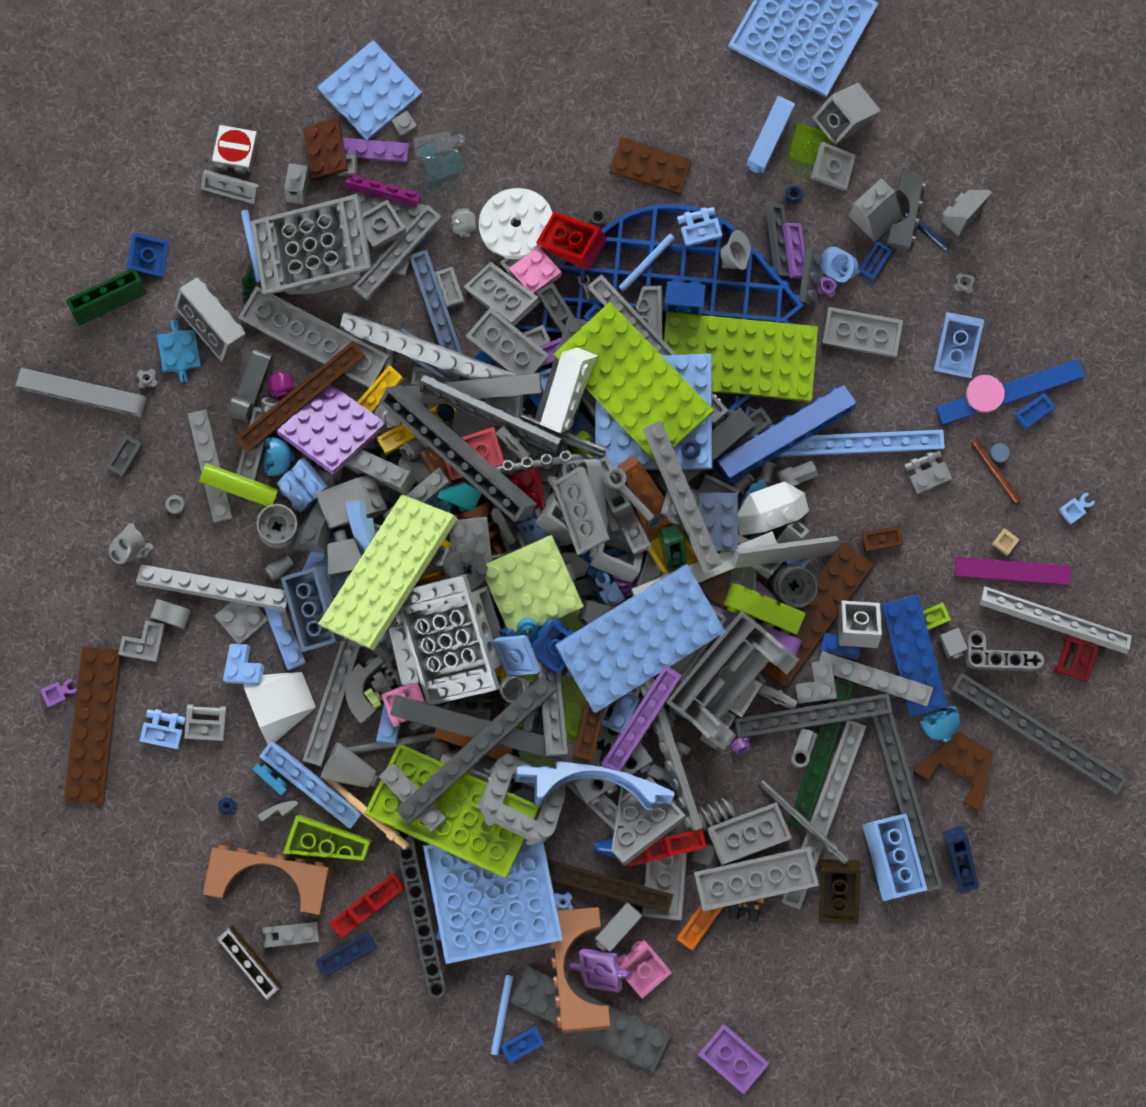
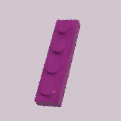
M359 175L349 176L345 181V189L415 208L421 199V194H417L414 190H402L395 185H384L377 180L369 181L363 179Z

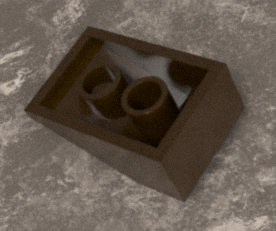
M820 859L819 923L858 924L861 874L859 860H849L844 865L840 860Z

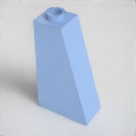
M780 96L777 97L748 159L747 166L751 171L764 173L792 117L795 103Z

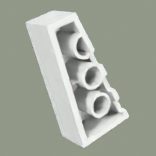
M578 347L562 352L540 425L558 433L565 432L571 428L574 414L598 357L597 355Z

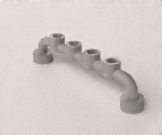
M562 451L558 457H552L550 454H543L539 460L524 457L521 463L515 464L511 460H505L502 466L495 468L501 473L512 475L514 471H528L538 467L550 469L553 465H564L568 461L593 459V457L589 454H571L569 451Z

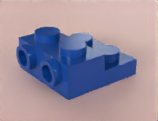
M547 618L537 632L538 637L531 647L538 660L557 674H560L566 664L555 644L574 632L570 629L566 631L562 628L564 624L558 619L554 618L551 620Z

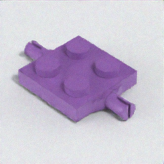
M582 949L579 952L580 964L572 962L569 967L570 971L581 973L585 987L612 992H620L623 989L621 978L630 980L632 976L631 971L620 969L616 953Z

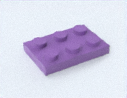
M724 1024L698 1054L743 1094L769 1065L764 1058Z

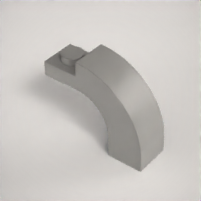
M797 520L791 522L776 540L777 544L802 541L809 530ZM784 562L755 565L753 568L760 575L768 579Z
M379 656L370 658L365 663V668L358 663L352 670L346 685L348 706L362 725L377 713L366 700L364 688L367 680L381 668L380 666L384 662Z

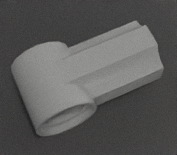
M810 461L795 468H786L778 472L777 476L780 483L786 482L796 488L801 483L817 477L818 474L815 465Z
M801 729L791 756V764L796 768H803L809 762L817 734L807 729ZM797 754H802L805 757L803 764L795 761Z

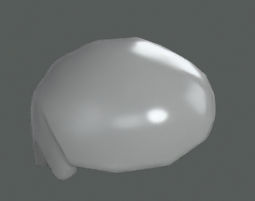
M522 675L506 676L500 686L501 695L507 702L513 703L530 687V683Z

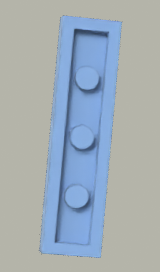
M264 608L287 670L289 671L306 664L295 633L285 632L280 616L285 611Z

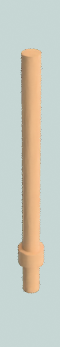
M320 776L321 779L380 828L389 840L395 841L404 850L410 846L395 828H391L365 815L367 807L342 785Z

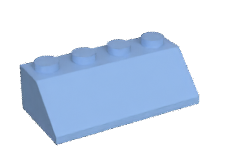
M907 813L862 825L882 900L886 901L926 891L927 886Z

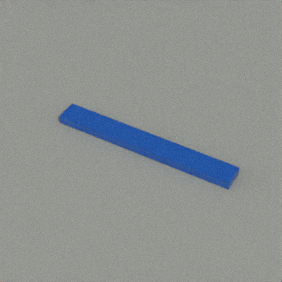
M1076 359L1002 384L1004 399L1000 406L1084 378L1079 360ZM966 397L936 407L942 426L980 413L968 404Z

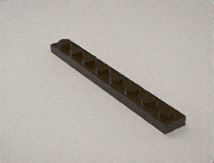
M547 859L551 881L669 914L674 894Z

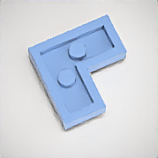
M230 644L223 677L224 682L261 684L264 665L261 663H248L251 648L249 645Z

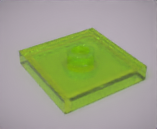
M797 122L794 126L787 159L814 167L820 143L829 144L830 139L822 130Z

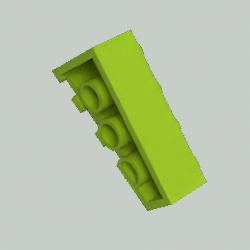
M731 583L723 605L728 607L727 611L735 614L743 611L754 621L759 619L763 621L762 625L771 629L774 626L778 627L780 632L791 635V633L798 634L806 614L734 583Z
M297 815L283 853L365 860L373 840L302 815Z

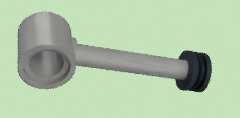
M614 468L603 474V485L608 489H619L648 520L646 525H649L651 530L659 526L662 518L657 513L653 515L625 485L626 474L622 469ZM612 474H615L618 478L616 484L611 481Z

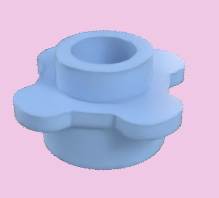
M570 893L565 895L554 894L557 911L573 909L571 906L572 895Z

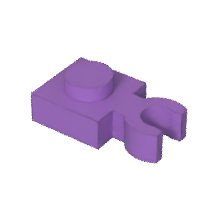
M73 679L66 680L63 686L56 682L40 690L48 708L66 701V694L73 695L77 693V688L73 690L68 688L74 682Z

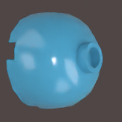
M266 438L264 447H268V449L263 454L265 473H267V476L282 475L287 472L291 463H294V451H291L288 443L282 439Z
M955 706L947 707L948 711L941 712V709H938L923 717V721H920L930 738L943 740V742L954 738L953 735L958 732L961 724L960 715Z

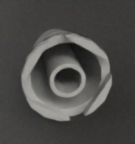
M336 743L329 755L328 762L325 763L321 777L326 780L368 788L370 785L373 786L378 775H375V769L340 743Z

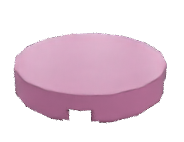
M981 375L975 377L969 383L966 389V399L968 404L976 409V411L989 413L995 411L1002 404L1004 388L997 378L991 375Z

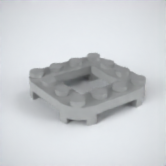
M506 753L491 767V773L482 799L478 802V809L481 810L486 819L485 823L489 826L495 823L527 839L526 844L530 846L543 843L555 830L565 799L566 785L559 786L544 799L540 805L536 820L502 804L511 777L515 778L517 767L529 765L532 768H539L517 756ZM525 783L534 788V783Z

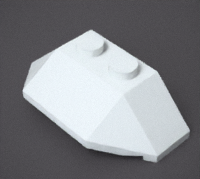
M786 482L750 493L738 512L739 535L766 532L799 520L809 511L805 493Z

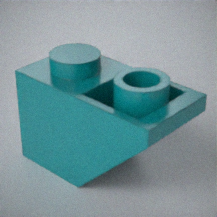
M462 481L440 490L438 498H440V502L450 506L452 503L457 505L459 510L468 512L476 508L482 493L471 483Z

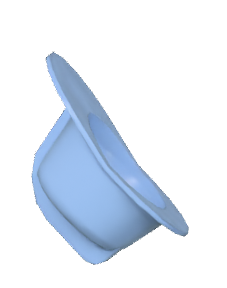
M829 247L822 253L821 269L824 274L832 279L843 283L860 273L856 258L837 247Z

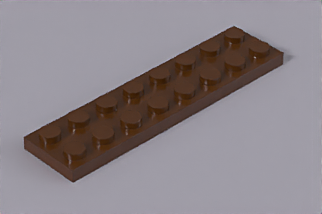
M842 542L816 578L818 591L815 599L804 607L795 608L806 613L798 634L791 633L790 635L802 640L796 655L800 660L788 674H785L771 661L761 671L786 688L838 615L841 601L849 600L874 563Z
M82 647L64 801L104 805L121 661L118 649Z

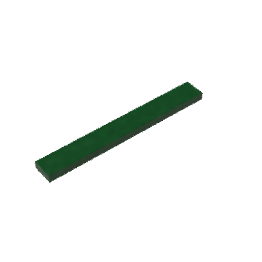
M835 677L838 698L829 699L827 704L849 700L854 682ZM842 722L820 725L794 805V808L809 822ZM792 816L790 817V825L805 829Z

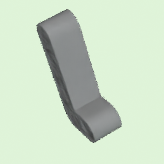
M580 459L565 462L562 470L564 476L578 467L585 468L607 531L608 521L601 462L598 459Z
M973 631L966 638V646L968 648L966 650V664L971 669L1036 671L1044 664V657L1039 652L986 650V636L981 631ZM972 636L979 637V645L972 643ZM972 655H977L980 658L979 664L972 662ZM991 656L999 658L998 665H994L991 662ZM1011 656H1014L1018 659V665L1015 666L1011 664ZM1033 657H1034V660H1035V661H1038V663L1035 664L1034 666H1033V662H1026V663L1024 664V661H1029V660H1031Z

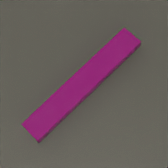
M956 557L954 577L1069 586L1071 566Z

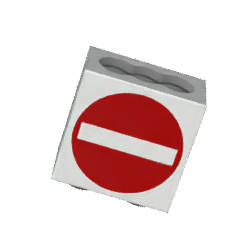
M220 125L212 158L214 166L221 171L231 169L239 174L251 173L259 139L257 132Z

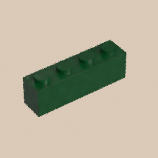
M134 267L66 299V302L78 326L146 295L147 292Z

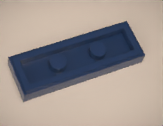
M367 931L318 958L316 962L326 978L378 948Z

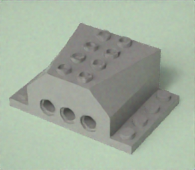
M357 194L251 221L264 295L282 291L290 295L324 292L348 286L361 277L360 272L372 269L360 197Z
M464 574L414 587L399 611L426 702L434 705L499 689L494 669L502 665L493 641L501 637L499 633L501 629L488 585L471 591L467 576Z

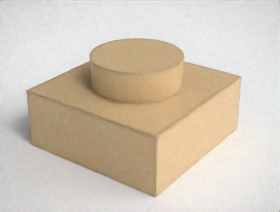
M1004 528L992 545L1005 555H1008L1020 539Z

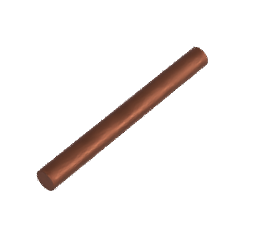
M977 438L973 440L971 444L1014 504L1020 502V497Z

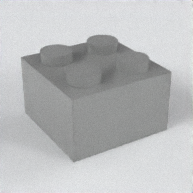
M841 601L838 612L839 646L878 648L882 636L880 603Z

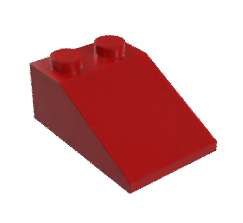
M553 212L536 244L573 265L590 270L607 238L600 227Z

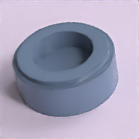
M995 444L990 450V457L996 463H1003L1009 458L1010 451L1005 444Z

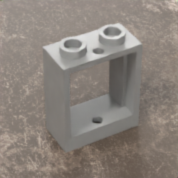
M607 529L610 540L590 550V566L632 583L640 573L644 551L634 556L625 535L617 537L614 533L610 534ZM607 543L629 552L628 563L603 553L604 544Z
M626 903L595 938L597 941L595 945L603 952L606 950L610 952L642 915L629 903Z

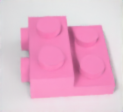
M645 940L643 942H636L631 947L632 951L628 955L623 954L618 958L620 969L631 971L632 974L630 980H625L641 998H644L672 973Z

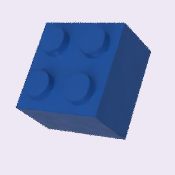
M678 279L667 281L664 314L673 312L702 315L705 285L698 281H691L690 283H682V280Z

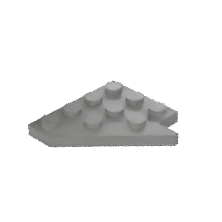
M650 776L645 779L657 784ZM621 787L611 850L625 866L683 822L686 816L673 801L671 803L652 804V810H646L631 792Z

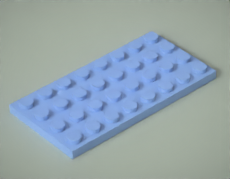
M685 564L556 643L555 647L592 711L596 713L660 673L665 665L670 667L723 633L724 628L689 566Z

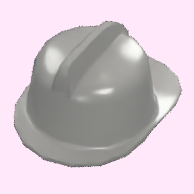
M740 230L734 231L730 236L729 242L721 249L723 269H746L751 247L747 236Z

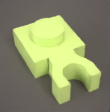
M371 688L364 692L375 710L382 707L380 703L382 698L379 693L373 692Z

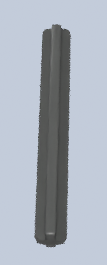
M523 414L519 417L530 425L537 426L545 432L556 435L562 442L603 458L607 453L605 447L566 431L558 433L540 425L541 421Z

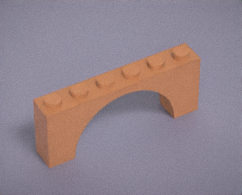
M218 845V848L212 847L204 895L225 898L231 882L242 871L255 865H274L286 871L295 881L300 893V911L321 915L330 868L325 867L326 863L314 861V865L306 864L307 860L295 858L293 862L287 861V857L281 855L270 858L268 853L257 851L256 855L248 854L249 850L237 848L236 852L230 851L229 846Z
M599 907L557 911L563 940L551 942V949H555L556 956L552 957L553 969L557 968V976H553L554 988H559V996H555L556 1008H560L561 1016H557L558 1028H562V1033L610 1029L608 1006L590 1004L579 998L570 989L564 976L565 958L572 945L589 933L601 931Z

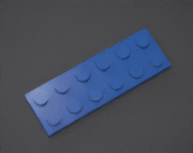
M919 595L880 604L899 677L934 688L928 707L905 699L909 717L948 707Z

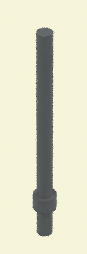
M765 780L760 782L759 786L827 848L826 851L831 856L834 855L844 865L848 863L850 859L839 850L840 847L835 842L827 839Z

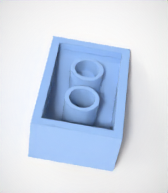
M946 312L934 371L968 378L972 377L984 325L983 319Z

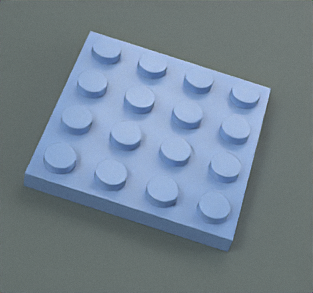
M374 40L317 87L365 140H370L422 95L420 89Z

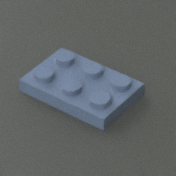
M699 493V511L716 551L735 552L738 549V493Z

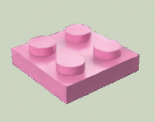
M539 246L509 268L519 283L535 295L537 291L562 276L558 267Z

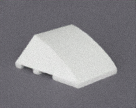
M302 672L267 674L262 676L261 684H243L267 744L270 741L276 742L316 708Z

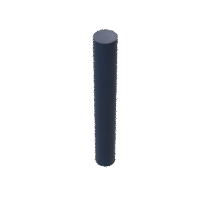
M908 210L904 213L905 217L909 214ZM919 219L918 228L941 249L946 251L950 246Z

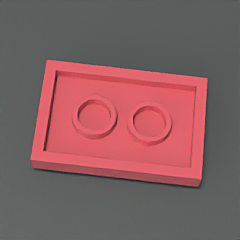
M496 427L461 437L494 467L502 466L505 458L499 437L495 434L497 432ZM446 462L451 481L464 478Z

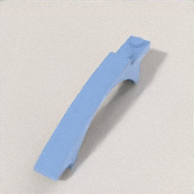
M556 761L554 768L549 766L532 768L529 765L517 767L515 772V782L534 783L535 805H541L544 799L559 786L584 778L607 780L625 788L642 803L646 810H652V804L671 803L674 798L673 791L658 784L624 772L593 765Z

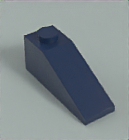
M961 826L943 831L945 847L960 893L978 888L979 884L967 834Z

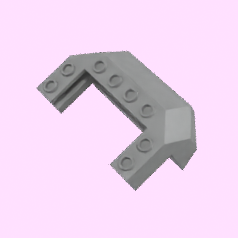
M741 611L678 684L666 700V703L690 720L710 741L724 750L736 735L720 720L721 717L728 712L732 704L740 698L742 692L754 681V678L766 667L769 661L778 666L785 674H788L800 659L752 618Z

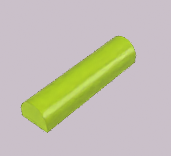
M205 463L198 481L264 506L274 503L278 491L276 488Z

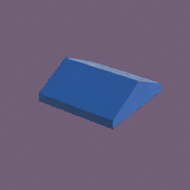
M133 232L126 269L130 270L135 267L140 275L163 278L169 241Z

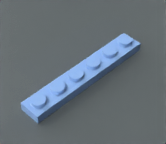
M270 741L259 756L348 828L351 829L362 815L359 810L274 741Z

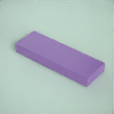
M786 222L782 224L789 277L792 279H802L805 249L801 224Z

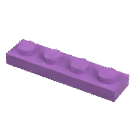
M343 138L346 155H356L357 159L407 163L409 143Z

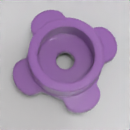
M822 277L820 279L821 285L818 287L817 292L820 295L826 294L830 298L834 297L838 282L831 278Z
M749 738L736 739L731 745L732 751L736 752L737 755L748 752L751 748L750 742H748Z

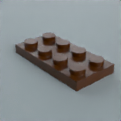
M621 137L609 173L680 195L692 159Z

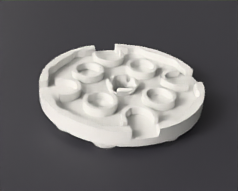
M523 188L504 190L494 195L481 211L479 217L481 238L487 248L494 254L497 253L506 259H522L538 247L536 241L549 221L552 210L547 201L534 191ZM515 219L521 221V225L518 227H513L511 224Z

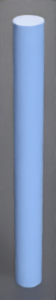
M243 210L241 215L256 283H260L261 279L248 210Z
M669 234L618 288L624 292L675 239L674 236Z
M505 976L491 1054L499 1055L514 976Z

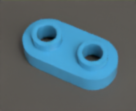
M523 618L517 624L516 636L527 635L532 645L537 638V624L532 618Z

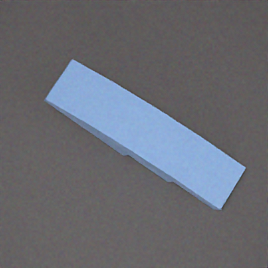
M364 500L348 501L345 503L350 526L362 556L375 537L373 518H367Z

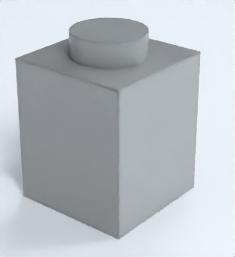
M959 628L938 637L947 659L953 657L954 660L964 656L963 652L968 649Z

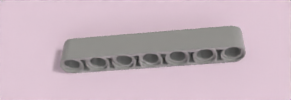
M20 368L15 386L20 390L76 403L81 402V404L142 417L147 400L142 395Z

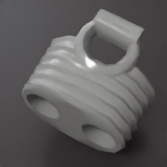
M129 523L110 544L109 554L114 562L124 564L134 559L146 558L153 549V545L150 543L145 545L142 534L135 528L134 524Z

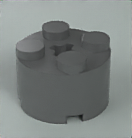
M467 549L453 551L444 562L445 578L449 579L466 574L471 590L482 584L488 570L483 557ZM463 566H467L468 571L466 573L462 569Z

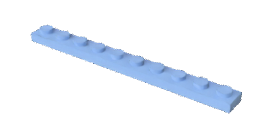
M943 430L813 435L777 457L944 450Z

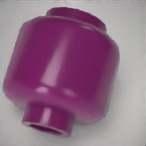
M284 371L274 372L273 376L268 380L270 393L277 400H282L295 389L292 376Z

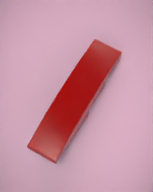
M703 829L660 838L630 861L627 867L705 849L707 846Z
M395 873L391 874L333 919L329 925L339 938L342 939L405 890V886Z

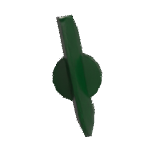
M248 265L246 275L242 278L243 299H247L250 293L249 289L255 285V278L252 276V265Z
M372 449L368 452L386 461H389L390 457L401 455L400 449L388 455H385L382 449Z

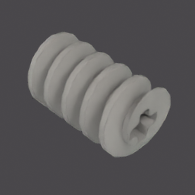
M727 795V801L724 798H720V804L717 801H713V808L706 804V811L699 807L698 815L702 829L707 832V825L710 827L714 826L715 821L719 824L722 818L727 821L729 820V815L732 818H736V811L729 795Z

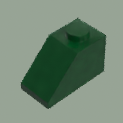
M674 524L658 529L659 544L668 571H675L687 564L684 537L677 525Z

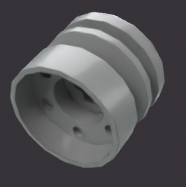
M272 504L262 509L258 515L256 523L258 534L265 545L270 548L280 549L287 547L294 541L298 526L296 516L290 508L281 504ZM275 524L282 526L280 532L273 530Z

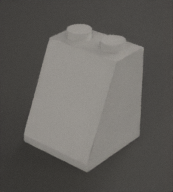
M856 83L832 94L812 118L836 146L872 122L881 110L860 84Z
M882 178L854 203L849 215L874 242L878 241L889 231L892 224H896L902 219L895 191Z

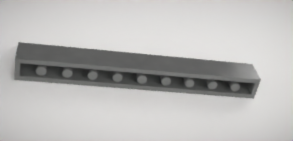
M401 385L387 387L379 401L382 406L513 521L519 522L529 518L537 503Z

